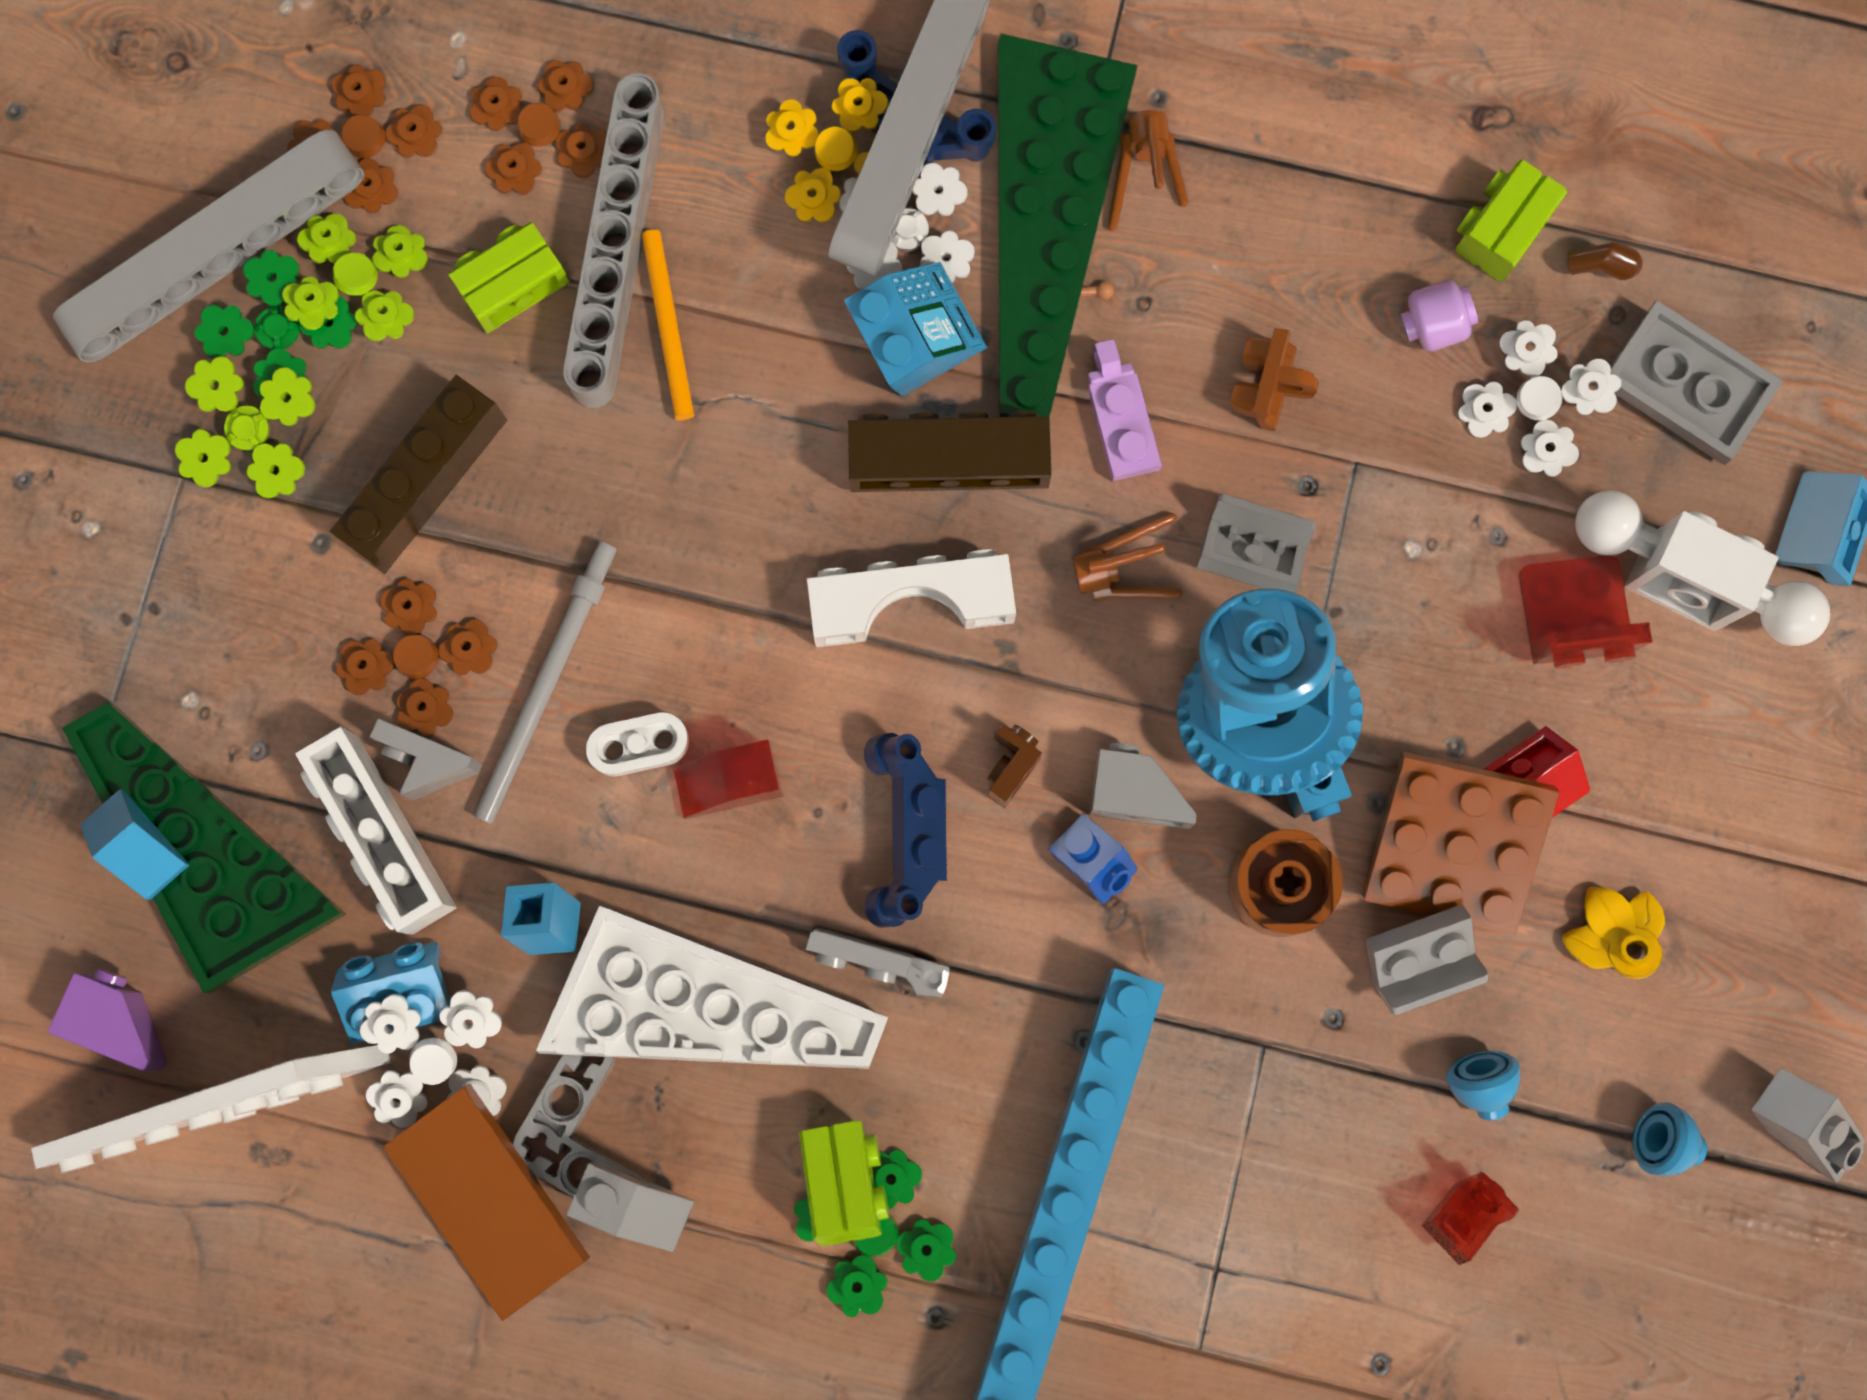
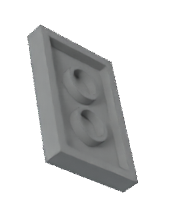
M1658 300L1649 308L1611 365V374L1617 375L1621 379V387L1618 391L1614 392L1615 395L1723 465H1726L1734 458L1783 383L1775 375Z

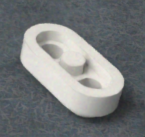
M655 713L598 727L592 732L587 741L586 754L591 765L600 773L613 777L678 762L688 750L689 734L685 725L676 716L669 713ZM663 732L671 733L673 736L671 746L666 749L657 748L655 743L657 736ZM613 743H620L623 746V754L617 760H609L606 756L607 748Z

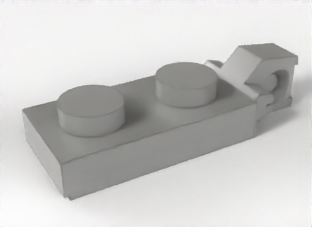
M819 927L811 931L806 950L817 952L816 962L827 966L845 969L846 962L848 961L866 966L865 976L876 980L895 983L896 975L907 978L918 995L942 997L949 976L950 966Z

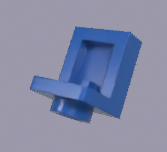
M1084 813L1048 848L1052 856L1085 884L1093 896L1102 904H1105L1113 895L1122 892L1137 871V866L1125 848Z

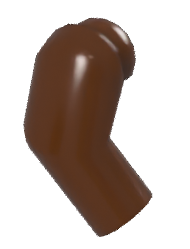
M1616 241L1568 252L1569 269L1572 275L1598 270L1618 280H1628L1640 273L1643 264L1641 255L1636 249Z

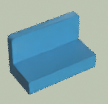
M1807 471L1801 475L1775 554L1779 557L1777 562L1780 565L1816 568L1831 585L1851 586L1867 536V480L1862 474Z

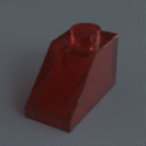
M768 739L719 750L673 769L684 819L784 797L773 747Z

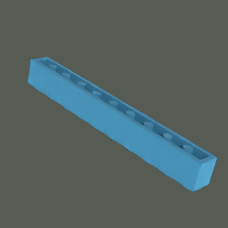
M1116 968L1110 969L973 1400L1036 1399L1163 993L1164 984Z

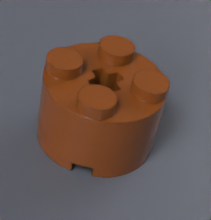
M1281 829L1270 832L1246 846L1234 861L1229 876V894L1239 918L1244 924L1254 930L1273 937L1294 936L1311 931L1321 925L1338 905L1343 889L1341 867L1334 854L1318 838L1308 832L1296 829ZM1283 871L1285 879L1294 881L1295 889L1286 892L1285 896L1283 889L1275 886V878L1282 876Z

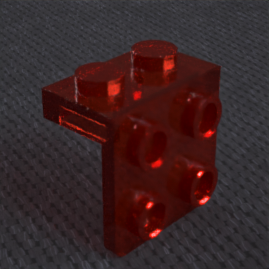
M1606 555L1528 564L1519 571L1518 578L1533 665L1554 662V668L1556 669L1584 665L1586 664L1585 659L1604 657L1605 663L1622 662L1636 658L1635 651L1653 642L1649 622L1630 624L1620 562L1616 557Z

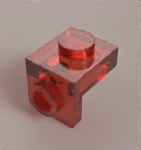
M1479 1172L1455 1183L1425 1220L1422 1227L1458 1265H1462L1472 1260L1497 1225L1513 1219L1519 1209L1507 1197L1506 1192L1497 1182L1490 1179L1485 1173Z

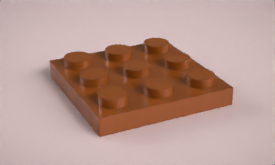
M1402 751L1362 895L1364 901L1429 916L1463 905L1472 917L1473 926L1516 935L1560 793L1555 785Z

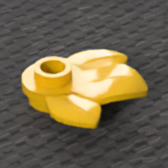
M1589 887L1584 900L1585 919L1588 925L1572 929L1562 935V941L1566 949L1580 963L1591 969L1613 967L1619 974L1630 979H1643L1652 975L1660 966L1663 956L1662 947L1657 938L1665 925V917L1659 902L1648 891L1639 893L1628 902L1621 894L1612 889ZM1630 944L1641 946L1645 951V957L1643 959L1631 958L1626 951V947Z

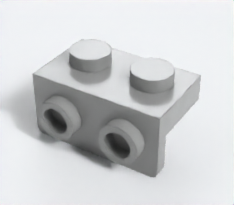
M1221 494L1207 526L1197 568L1260 588L1282 589L1295 593L1299 586L1306 550L1315 532L1316 523L1291 513H1285L1249 502L1245 499Z

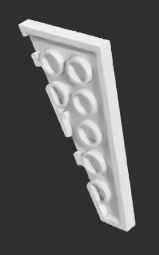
M599 906L536 1052L538 1054L869 1069L888 1017Z
M378 1045L292 1060L31 1148L35 1169L59 1164L61 1173L81 1169L95 1164L94 1154L102 1152L103 1159H108L137 1150L135 1142L145 1139L146 1145L178 1137L180 1136L178 1129L189 1126L190 1131L223 1121L224 1123L244 1119L255 1115L256 1110L286 1105L300 1100L299 1096L310 1092L312 1095L343 1086L342 1078L391 1064L389 1054L379 1050Z

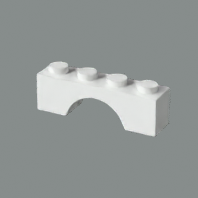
M983 549L968 553L966 555L967 559L947 561L946 556L934 555L918 559L917 565L897 567L896 562L885 561L868 565L865 572L847 574V569L840 567L820 570L817 572L818 577L807 578L816 647L866 642L874 619L886 606L899 599L915 596L931 598L946 605L958 617L964 629L1013 624L1016 617V608L1008 554L997 555L996 550Z

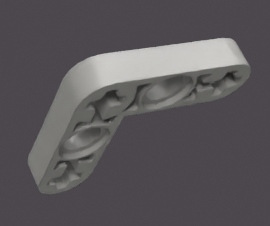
M562 1055L513 1142V1146L534 1175L572 1197L575 1196L578 1186L571 1181L569 1169L575 1159L580 1157L591 1159L593 1162L600 1160L643 1178L573 1137L612 1070L617 1057H605L602 1064L592 1063L589 1065L583 1075L585 1078L593 1079L590 1088H588L580 1079L564 1075L568 1066L573 1071H579L585 1056ZM561 1085L572 1086L579 1095L578 1108L574 1113L567 1116L558 1114L551 1104L553 1092ZM544 1133L548 1136L545 1145L557 1154L563 1152L564 1145L572 1148V1151L561 1161L557 1175L550 1171V1168L557 1163L554 1159L546 1155L538 1156L535 1160L529 1157L532 1148L526 1144L528 1137L536 1138Z

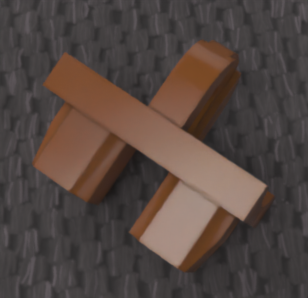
M1274 328L1272 338L1247 339L1243 352V365L1246 370L1263 372L1260 384L1237 381L1231 397V405L1234 411L1256 418L1261 429L1276 431L1285 396L1302 399L1313 398L1319 386V381L1314 377L1313 373L1293 367L1297 349L1296 346L1288 342L1290 331L1286 329Z

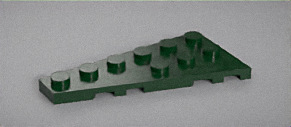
M107 702L62 727L102 804L118 790H124L189 864L185 870L156 894L153 900L203 993L216 991L346 915L339 906L116 705Z

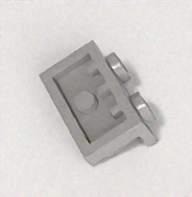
M1463 905L1366 939L1372 982L1393 1015L1407 1012L1488 982V971L1475 954L1472 917Z

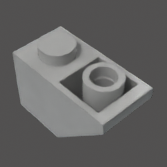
M1780 1068L1752 1108V1112L1769 1134L1824 1176L1837 1183L1845 1171L1852 1170L1858 1164L1862 1157L1863 1145L1866 1140L1836 1096Z

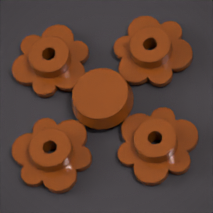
M556 60L547 64L545 67L546 77L540 79L537 84L539 92L545 95V104L532 103L522 109L519 104L522 99L520 90L514 86L509 87L507 82L501 77H492L485 83L484 88L477 87L472 91L471 97L474 104L470 108V116L476 124H488L491 130L500 131L504 128L505 123H518L519 135L526 142L518 143L513 148L506 144L500 145L496 150L497 157L487 161L485 172L491 180L496 181L495 185L499 192L509 193L512 189L521 195L531 192L535 186L533 177L539 176L542 172L540 162L535 160V152L532 146H545L555 139L557 147L561 151L558 155L559 164L563 168H571L577 177L587 178L593 174L595 167L601 168L607 136L606 132L598 129L592 131L588 124L581 123L575 127L574 131L565 130L559 134L561 122L556 112H560L566 107L571 110L581 108L583 98L589 96L594 90L593 80L587 74H583V68L580 63L570 62L566 66L562 61Z
M356 64L349 69L348 74H338L332 81V88L338 95L335 100L336 106L341 111L350 110L353 117L345 122L342 128V137L339 133L338 135L354 157L363 158L358 163L364 172L363 180L354 190L344 196V200L351 208L360 209L364 207L368 213L374 214L381 209V204L389 205L397 199L398 190L394 183H392L395 177L392 169L387 166L380 167L370 157L375 156L381 151L386 138L390 144L398 146V151L403 157L409 158L415 153L422 157H428L436 151L437 142L435 138L442 134V126L438 121L434 120L433 112L428 106L417 105L411 111L399 109L394 117L396 122L387 127L385 134L383 126L377 120L370 117L374 107H380L386 101V96L382 91L386 84L385 77L379 70L370 69L366 71L362 65ZM319 120L315 124L310 121L298 122L293 128V137L295 139L288 143L287 150L290 151L320 131L332 130L331 125L326 120Z
M403 579L398 583L397 589H388L382 594L380 603L382 608L387 611L385 623L391 628L400 627L401 631L408 636L398 641L394 648L393 656L386 651H382L381 644L375 639H369L364 644L359 641L347 642L341 650L343 661L339 662L336 666V673L340 678L346 679L345 686L354 695H363L370 688L373 690L383 689L387 682L385 676L390 674L395 666L403 676L416 679L411 683L409 693L404 692L397 697L396 703L401 709L397 722L402 729L409 732L418 730L421 735L428 737L436 732L437 726L443 727L448 725L452 721L454 713L452 707L446 703L449 699L447 689L441 686L434 688L433 684L427 679H423V677L433 672L437 666L439 656L446 663L452 664L453 671L458 675H466L470 670L477 674H483L492 666L493 660L490 654L496 651L498 643L494 637L488 635V628L484 622L473 619L468 621L464 627L459 624L450 626L447 631L449 639L444 640L438 650L430 638L418 635L423 631L425 622H432L437 617V610L433 606L436 600V591L429 584L420 583L416 585L410 579ZM407 603H411L409 609H405ZM471 644L470 649L465 651V645ZM366 662V667L361 669V664ZM426 703L425 710L420 711V706Z

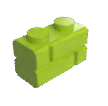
M1518 160L1509 173L1500 168L1483 192L1484 195L1490 198L1489 202L1482 211L1473 206L1456 230L1464 236L1455 249L1456 253L1474 266H1480L1483 272L1498 282H1504L1568 193L1566 187L1549 176L1544 177L1540 170L1525 160Z
M532 221L523 227L521 225H513L506 228L497 237L496 244L481 253L480 251L466 253L456 262V269L448 273L487 334L570 283L560 262Z
M857 1120L835 1124L831 1127L824 1126L799 1132L813 1239L819 1246H829L845 1243L850 1240L856 1241L882 1235L880 1220L889 1218V1209L884 1186L875 1187L872 1167L881 1166L876 1134L867 1135L863 1123Z

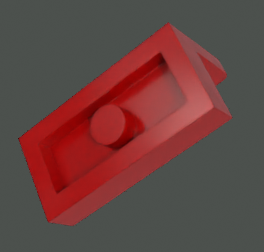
M1547 726L1483 769L1555 785L1560 793L1552 818L1590 791L1579 750Z

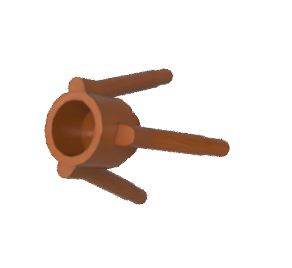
M1146 110L1134 114L1129 120L1130 133L1121 136L1122 154L1108 223L1110 231H1115L1118 227L1132 154L1136 153L1138 160L1151 162L1156 189H1162L1164 186L1162 158L1165 156L1178 202L1182 207L1188 205L1185 184L1175 152L1174 135L1169 133L1167 115L1161 111Z
M1169 513L1099 545L1082 548L1083 553L1072 555L1080 594L1093 592L1094 601L1108 598H1181L1183 592L1180 589L1110 586V583L1119 581L1117 566L1163 553L1165 545L1158 543L1117 555L1110 551L1175 522L1176 515Z

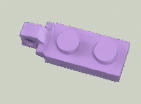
M1114 339L1095 343L1093 356L1097 371L1088 373V394L1112 482L1160 471L1162 467L1138 376L1137 373L1134 374L1132 363L1121 365Z

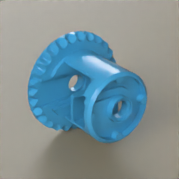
M1263 588L1246 591L1231 597L1219 605L1204 624L1199 642L1200 661H1196L1190 675L1185 676L1184 685L1178 697V730L1186 751L1196 765L1208 776L1227 787L1245 793L1282 795L1301 791L1320 783L1337 771L1351 755L1359 739L1363 721L1360 687L1356 685L1352 671L1347 670L1343 665L1340 656H1335V635L1330 621L1312 601L1297 593L1282 589ZM1277 713H1283L1279 718H1277Z

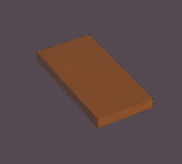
M471 1084L462 1087L383 1146L502 1321L590 1258Z

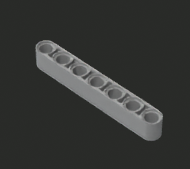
M990 0L933 1L837 225L829 248V259L870 275H877L982 26Z
M632 73L623 77L615 89L563 368L564 379L575 400L588 408H599L606 405L612 399L616 389L640 257L642 233L645 229L665 119L664 107L658 87L652 78L642 73ZM638 100L650 101L642 109L630 108ZM631 144L642 146L637 153L630 155L622 153L624 148ZM630 189L634 191L630 198L626 200L613 199L614 195L620 190ZM615 234L626 236L620 245L614 247L604 245L610 236ZM605 280H615L618 282L617 286L608 293L596 292L597 286ZM606 326L610 328L604 338L599 340L587 338L588 333L594 327ZM589 372L601 374L599 381L591 387L578 386L580 378L584 374Z
M334 130L320 131L65 301L54 312L53 320L81 361L94 362L101 360L245 264L249 259H252L288 235L311 217L316 216L350 193L363 180V169L337 132Z

